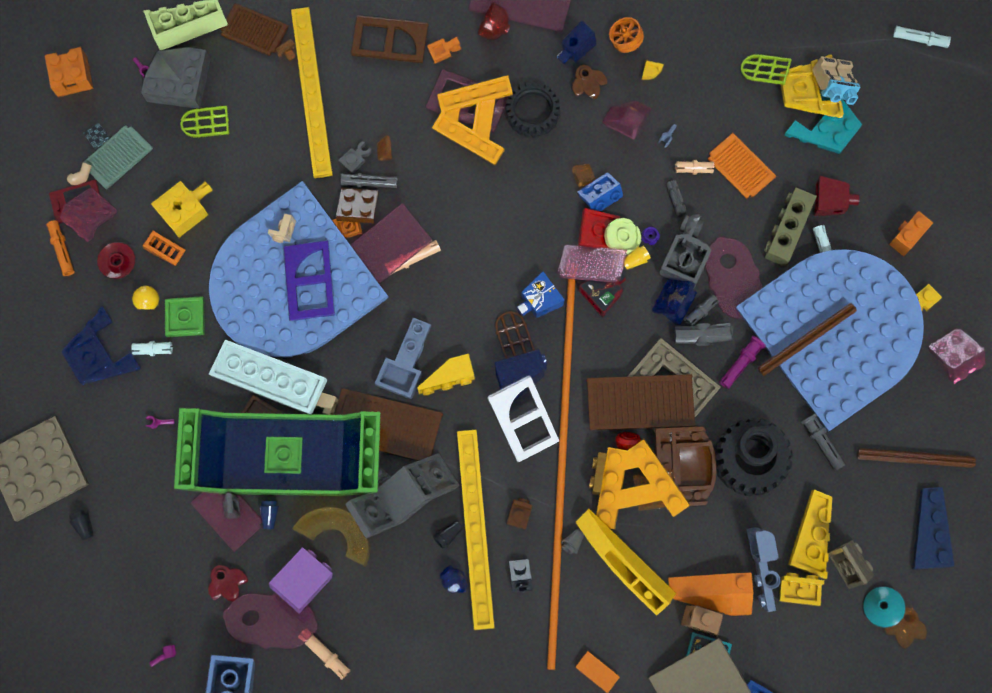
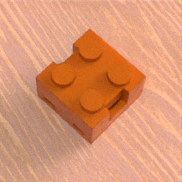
M81 47L69 49L68 53L62 55L57 53L45 55L50 87L57 97L93 89L88 57Z

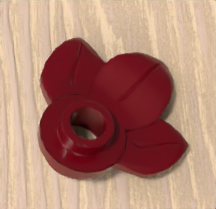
M217 565L211 571L212 581L208 591L213 600L218 599L222 595L227 600L237 601L239 596L238 585L248 582V578L237 568L229 569L225 565ZM223 572L225 574L224 578L219 579L217 573Z

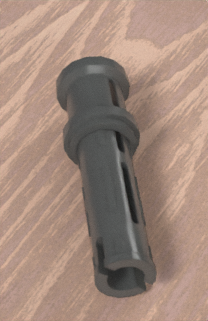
M815 413L801 423L802 425L805 424L811 434V439L817 441L836 471L846 464L826 435L827 429L822 427L817 419L818 415Z

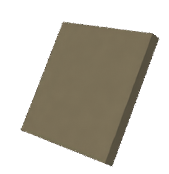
M720 638L649 677L657 693H752Z

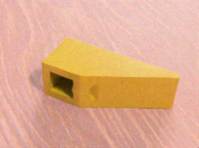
M469 354L450 358L417 387L419 394L430 395L434 393V390L441 388L442 390H449L453 388V385L460 384L464 386L472 383L475 377Z

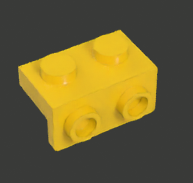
M786 573V576L780 577L779 602L821 606V590L824 580H819V576L806 575V578H799V574Z

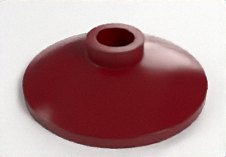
M115 242L108 244L100 251L97 264L103 275L108 278L119 279L127 276L133 270L136 259L133 250L128 245ZM121 260V263L116 265V261Z

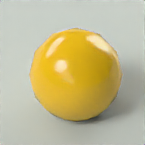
M146 285L137 288L132 296L133 305L137 309H155L160 299L158 292L151 286Z

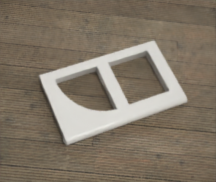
M530 375L488 396L517 462L559 442ZM528 387L537 407L510 421L509 410L513 400L522 390ZM541 416L549 436L522 449L514 429Z

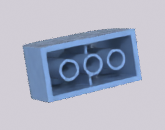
M211 655L206 693H252L255 674L254 659Z

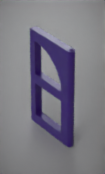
M328 240L284 246L289 321L335 315ZM323 250L325 274L296 278L297 270L302 261L309 255ZM326 283L328 307L299 311L297 287Z

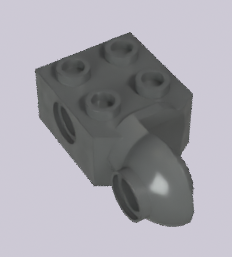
M701 213L691 216L686 215L680 231L683 233L676 235L660 270L661 276L691 289H695L712 251L708 244L696 239L704 224L701 221Z

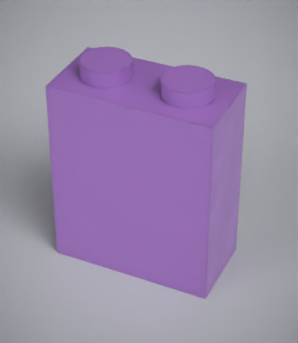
M303 547L269 582V587L299 614L332 579V569L325 562L321 564L316 559L317 556L310 549L306 551Z

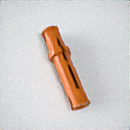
M56 220L50 221L46 224L51 237L50 243L54 246L62 275L70 276L75 271L65 245V236L61 233L59 222Z

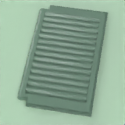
M125 125L88 157L84 163L92 165L90 174L107 190L146 156L153 147L132 126L128 128Z

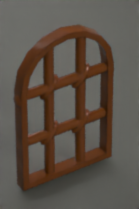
M513 311L501 314L496 321L495 327L506 362L536 354L523 317ZM510 314L514 326H506L503 316ZM514 315L521 318L523 323H516ZM500 319L504 327L502 330H498L497 327ZM518 327H525L528 338H521ZM508 330H516L519 341H511ZM499 333H506L509 344L503 345ZM530 341L533 352L527 353L523 342ZM513 345H521L524 355L517 357ZM507 347L511 348L514 358L509 360L504 349Z

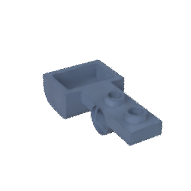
M415 318L412 319L395 361L385 358L375 381V386L408 399L413 398L422 377V372L414 369V366L421 356L431 324Z
M761 528L747 529L751 556L755 561L757 572L754 578L756 586L760 588L761 595H758L759 604L767 612L776 611L772 589L779 586L780 576L775 571L768 569L767 565L768 561L778 558L775 537L771 532ZM768 574H772V582L766 584L765 577Z

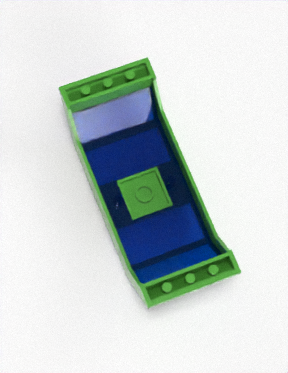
M179 408L174 489L247 495L348 496L378 493L381 413L360 412L346 415L222 413L193 408Z

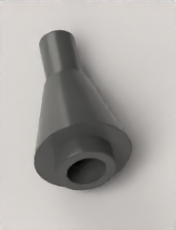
M580 528L561 541L563 544L562 548L569 554L578 553L584 538Z

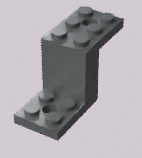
M438 453L403 466L378 488V493L362 495L349 500L345 505L365 538H369L405 522L430 500L451 492L460 485Z

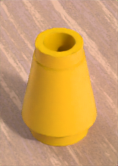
M643 245L641 247L638 246L621 261L628 270L647 263V260L651 259Z

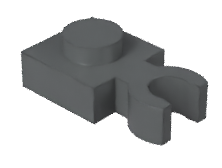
M364 141L358 144L356 151L351 148L339 159V163L351 174H354L365 163L363 157H368L372 153L371 148H368L366 151L362 150L365 147Z

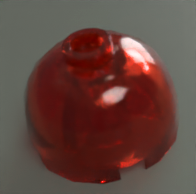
M492 3L484 16L486 17L481 22L477 33L488 40H496L502 34L506 35L511 26L508 24L509 15L505 8L499 4Z

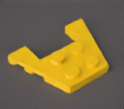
M818 59L811 61V64L799 65L789 69L785 85H781L784 107L837 118L843 117L844 112L841 100L839 102L821 100L819 84L812 71ZM779 76L780 81H783L784 77Z

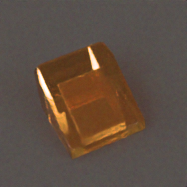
M389 135L385 136L377 144L379 161L392 159Z
M590 164L573 166L572 172L578 187L596 180Z

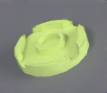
M615 219L605 229L604 238L606 245L615 254L621 256L629 255L641 243L640 230L630 219Z

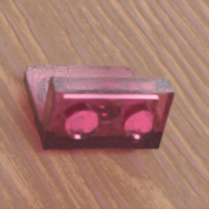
M89 188L64 204L60 218L78 236L89 242L94 238L96 228L115 216L117 210L94 189Z
M955 329L929 346L930 352L948 366L949 379L954 384L965 379L969 374L981 369L986 364L985 349L961 329Z

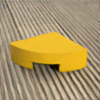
M646 60L642 79L649 80L658 76L664 64Z

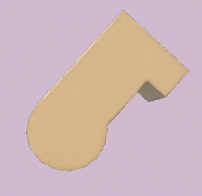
M321 393L315 408L323 410L324 415H334L339 400L335 396Z

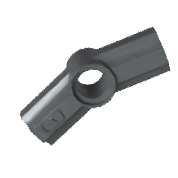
M702 323L695 326H679L674 328L675 344L709 346L713 342L731 341L734 338V330L731 323L717 325Z

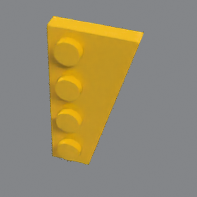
M811 490L788 565L823 579H827L828 573L826 572V564L829 557L827 549L828 541H830L829 523L831 522L832 496L817 490Z

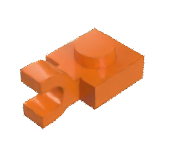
M457 37L446 43L443 38L427 45L435 64L451 57L450 51L456 52L461 50Z

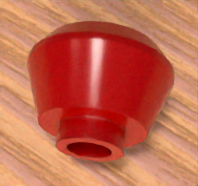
M621 432L615 437L617 448L627 451L642 441L638 434L632 432Z

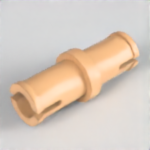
M692 160V162L676 161L675 164L677 165L675 167L676 173H692V175H697V173H714V169H712L714 168V162Z

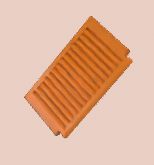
M734 133L709 153L710 157L707 159L709 162H714V167L746 199L749 196L753 198L777 177Z

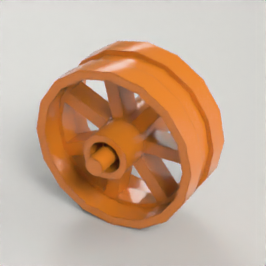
M625 17L612 25L609 37L616 50L628 53L636 50L642 44L644 32L636 19Z

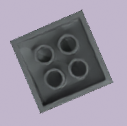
M189 47L157 51L144 77L141 93L145 100L151 103L200 109L211 61L207 51Z

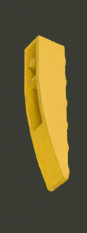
M588 509L576 521V524L609 568L657 616L670 604L676 593Z

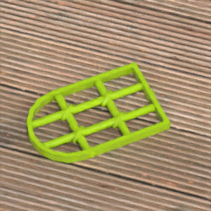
M751 55L743 60L741 72L745 78L752 81L785 85L792 60L766 55ZM753 58H759L756 62L748 61ZM761 59L774 60V62L771 64L761 63ZM777 61L789 62L788 66L776 65ZM745 63L757 65L754 70L743 69ZM759 66L772 67L769 72L758 71ZM775 68L787 69L785 74L773 73ZM744 72L754 73V76H748ZM757 74L770 75L769 79L756 77ZM772 76L784 77L783 81L771 79Z
M227 106L190 110L181 118L180 125L182 131L186 135L196 138L229 134ZM225 109V114H213V110ZM210 111L211 116L200 117L198 112ZM195 113V117L186 118L189 114ZM226 117V123L216 124L214 123V118ZM209 119L211 120V125L201 126L198 120ZM184 121H196L195 127H183ZM226 126L227 131L215 132L214 127ZM210 128L212 133L199 134V129ZM186 130H195L196 134H190Z

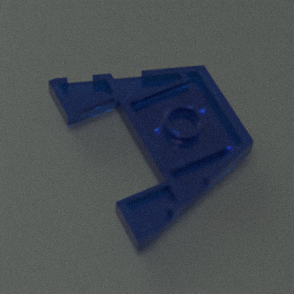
M104 307L97 311L98 313L95 317L90 319L86 323V327L80 333H77L61 351L81 384L141 369L131 353L114 363L98 338L96 332L113 323Z

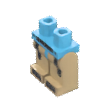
M820 57L812 71L820 89L823 90L821 92L823 97H829L831 102H839L841 99L846 100V103L850 105L856 102L858 99L857 92L861 87L852 75V61Z

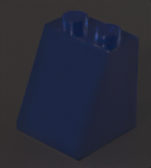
M540 349L494 362L495 374L500 390L528 375L532 378L533 383L536 384L544 377L545 370H547L546 365L548 364L545 354L541 355ZM527 387L524 390H522L515 397L512 403H514L520 396H522L527 390H529V388Z

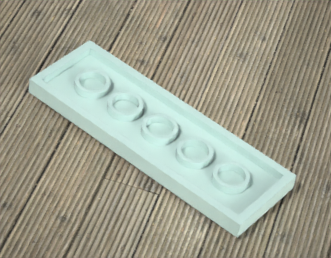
M228 340L224 341L209 373L212 377L307 414L313 413L327 382L325 377Z

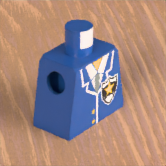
M542 272L521 292V298L524 302L516 308L522 316L532 311L534 316L538 318L562 307L565 300L546 274Z

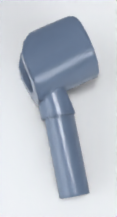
M673 124L667 133H663L658 143L664 141L666 143L665 147H668L672 140V133L677 125Z

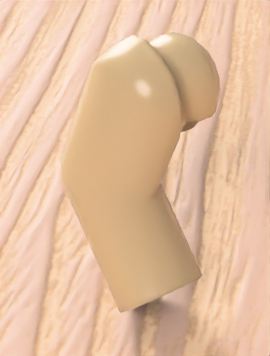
M82 163L80 172L69 174L67 181L71 185H79L86 182L92 165Z

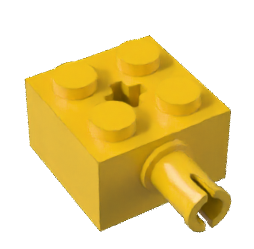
M180 181L152 202L151 205L180 238L208 216V213L200 204V200L213 190L204 181L194 191H189Z

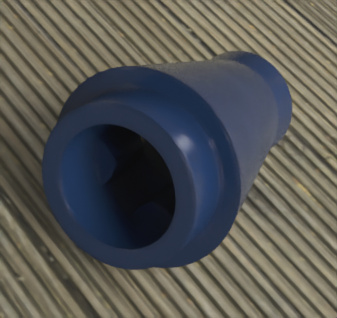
M261 501L259 508L263 525L262 529H274L279 508L277 501Z

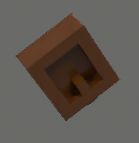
M518 498V501L513 500L507 525L526 530L533 506L529 504L530 501L523 498Z

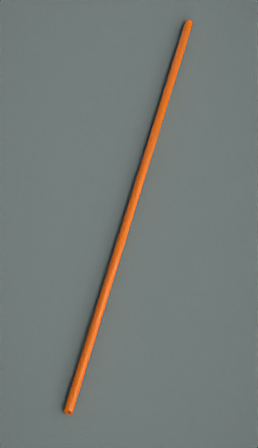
M570 263L568 267L547 670H555L576 278V264Z

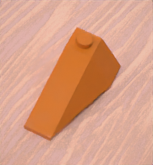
M752 573L668 578V586L676 593L673 597L674 600L730 616L752 615Z

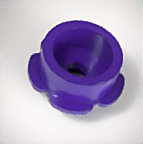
M648 227L642 231V241L646 244L654 245L660 239V234L654 227Z

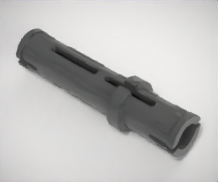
M341 173V185H354L358 188H362V186L397 188V176Z

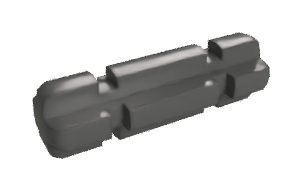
M676 180L667 182V188L670 191L669 194L673 206L676 207V214L681 216L686 214L687 210L685 205H683L684 201L680 189H678V183Z

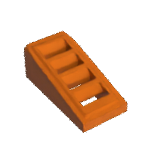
M155 231L151 232L143 244V249L174 266L178 264L186 251ZM155 240H158V243H157L156 246L153 248V247H152V244L154 243ZM164 243L165 246L163 247L161 252L158 251L161 244ZM171 247V250L168 253V255H165L164 253L167 250V248ZM175 250L179 251L174 259L170 258Z

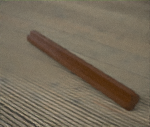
M852 303L843 307L758 367L759 372L763 376L771 372L857 311L856 307Z
M860 448L857 451V458L862 460L973 468L976 465V458L972 456Z

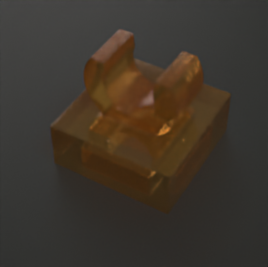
M292 39L276 48L275 52L279 58L285 55L290 62L296 57L292 51L295 48Z

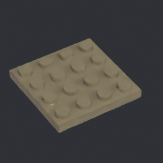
M56 416L0 444V490L16 522L89 485Z

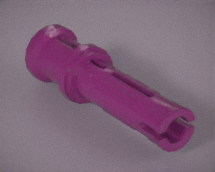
M752 336L745 349H741L739 358L719 381L724 388L730 389L750 362H754L758 352L766 347L759 338Z

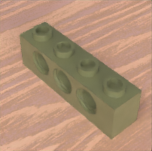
M795 188L793 193H788L785 203H787L786 209L782 208L778 219L781 221L779 225L775 224L771 233L774 236L772 242L768 241L764 249L767 252L765 259L784 267L787 266L817 197L816 195L799 188ZM792 208H797L800 213H795ZM785 224H790L793 229L786 228ZM778 240H783L786 243V245H780L778 243Z

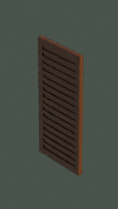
M692 374L587 378L590 430L695 427Z
M344 388L341 389L335 415L360 412L381 413L379 451L417 461L432 456L443 413ZM361 422L344 424L345 443L360 446ZM332 424L328 436L329 439L338 440V424Z

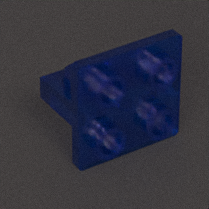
M669 279L665 283L660 296L655 301L652 312L664 314L674 324L680 325L697 294L693 290L695 283L692 281Z

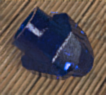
M450 565L439 575L442 579L441 584L448 592L463 593L467 590L468 585L463 571Z

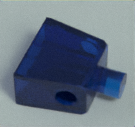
M581 21L561 42L563 51L557 55V58L563 64L570 58L574 62L579 61L597 45L595 32L584 21Z

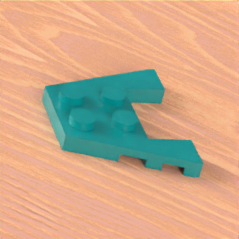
M820 89L821 99L823 101H829L830 98L823 97L821 93L823 90ZM841 99L844 112L842 118L824 115L812 131L795 120L786 131L785 136L789 138L794 137L800 139L801 142H809L817 145L819 148L840 154L860 129L862 123L844 100Z

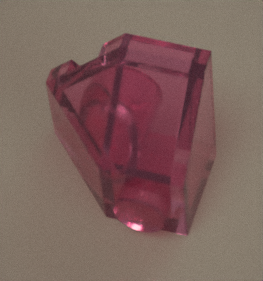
M636 100L616 105L610 108L602 123L635 140L652 108Z

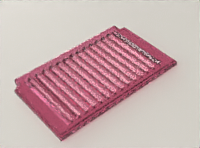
M565 245L558 269L559 277L616 283L617 279L621 278L627 250Z
M224 478L221 481L217 479L210 486L223 488ZM202 492L191 504L234 552L261 528L259 524L262 523V519L239 494L233 495L239 499L241 517L225 519L223 501L226 494Z

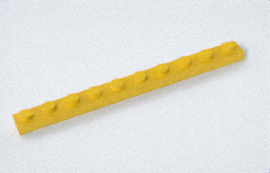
M309 7L293 9L291 13L314 179L333 176Z
M477 430L457 431L474 630L493 629L494 619Z

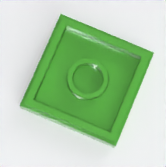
M204 297L165 299L166 337L205 335Z

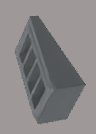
M226 493L223 501L225 519L240 518L239 499L231 493Z

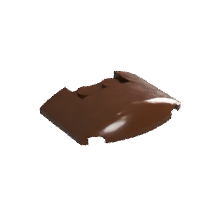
M704 427L655 428L657 458L690 506L706 505L708 503L706 499L711 491L713 492L715 485L716 457L713 444L704 432ZM662 500L658 501V507H666Z

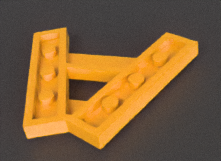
M509 76L437 94L441 113L432 129L496 165L505 149L489 140L495 99L513 95ZM476 105L472 130L458 122L460 109Z
M645 439L628 451L608 447L596 516L607 527L615 529L618 509L662 500L671 515L675 517L690 506ZM637 467L640 468L650 483L622 489L625 470Z

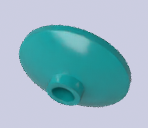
M878 587L871 590L865 597L864 612L869 621L874 625L892 627L898 624L904 617L905 602L896 590L889 587ZM885 602L888 604V607L882 609L880 604Z

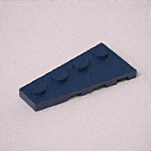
M943 487L923 488L920 492L919 522L916 530L917 541L914 549L915 560L912 570L954 567Z

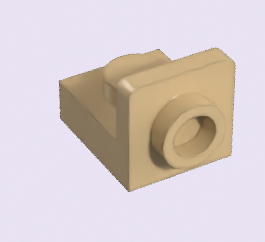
M284 214L283 219L280 220L278 225L279 231L269 229L268 234L275 242H290L296 220L292 215Z

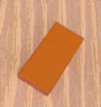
M589 651L586 652L575 667L606 693L611 690L620 678V676Z

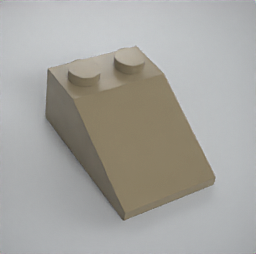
M853 540L829 552L830 559L849 589L868 583L874 576L871 564L864 560L861 555L862 549Z

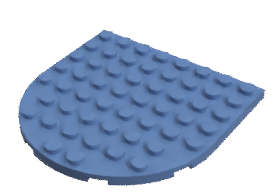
M303 181L242 224L226 239L215 257L209 279L210 302L221 328L237 344L272 358H291L296 355L310 353L322 347L389 298ZM284 214L292 215L296 220L291 241H283V243L273 241L272 237L268 234V230L279 231L278 225L280 220L283 219ZM328 240L335 315L289 321L283 247ZM323 250L309 255L302 261L297 270L296 278L325 274ZM326 283L297 287L299 311L328 307Z
M831 250L808 257L736 306V310L756 337L764 342L766 345L765 349L771 357L778 354L849 303L856 307L857 311L779 365L813 413L818 415L817 418L827 429V432L897 384L913 366L923 340L922 310L909 282L886 261L874 255L856 250Z

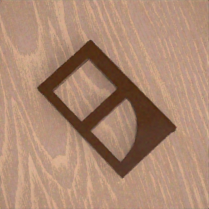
M357 15L351 55L423 63L429 24L427 22ZM364 26L387 28L384 52L360 49ZM395 29L406 32L413 39L416 46V55L392 53Z

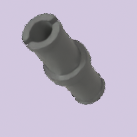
M710 294L701 304H697L694 307L695 309L684 317L683 320L686 321L685 323L688 326H694L702 317L705 318L708 315V312L719 303V300H717L716 296Z

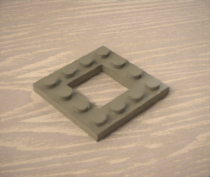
M662 338L627 376H655L662 366L673 375L692 374L695 417L721 388Z

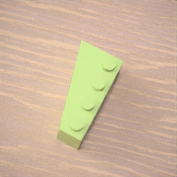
M218 0L198 1L188 6L180 4L176 8L170 9L163 7L159 8V11L153 12L150 10L144 11L160 51L228 25Z

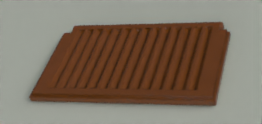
M234 3L226 18L228 25L221 27L220 30L223 31L221 36L270 56L272 52H276L289 25Z

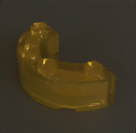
M322 507L305 514L293 527L294 531L311 540H314L318 534L326 530L341 532L347 540L348 549L346 557L364 567L367 566L370 556L369 538H365L349 512L336 507Z

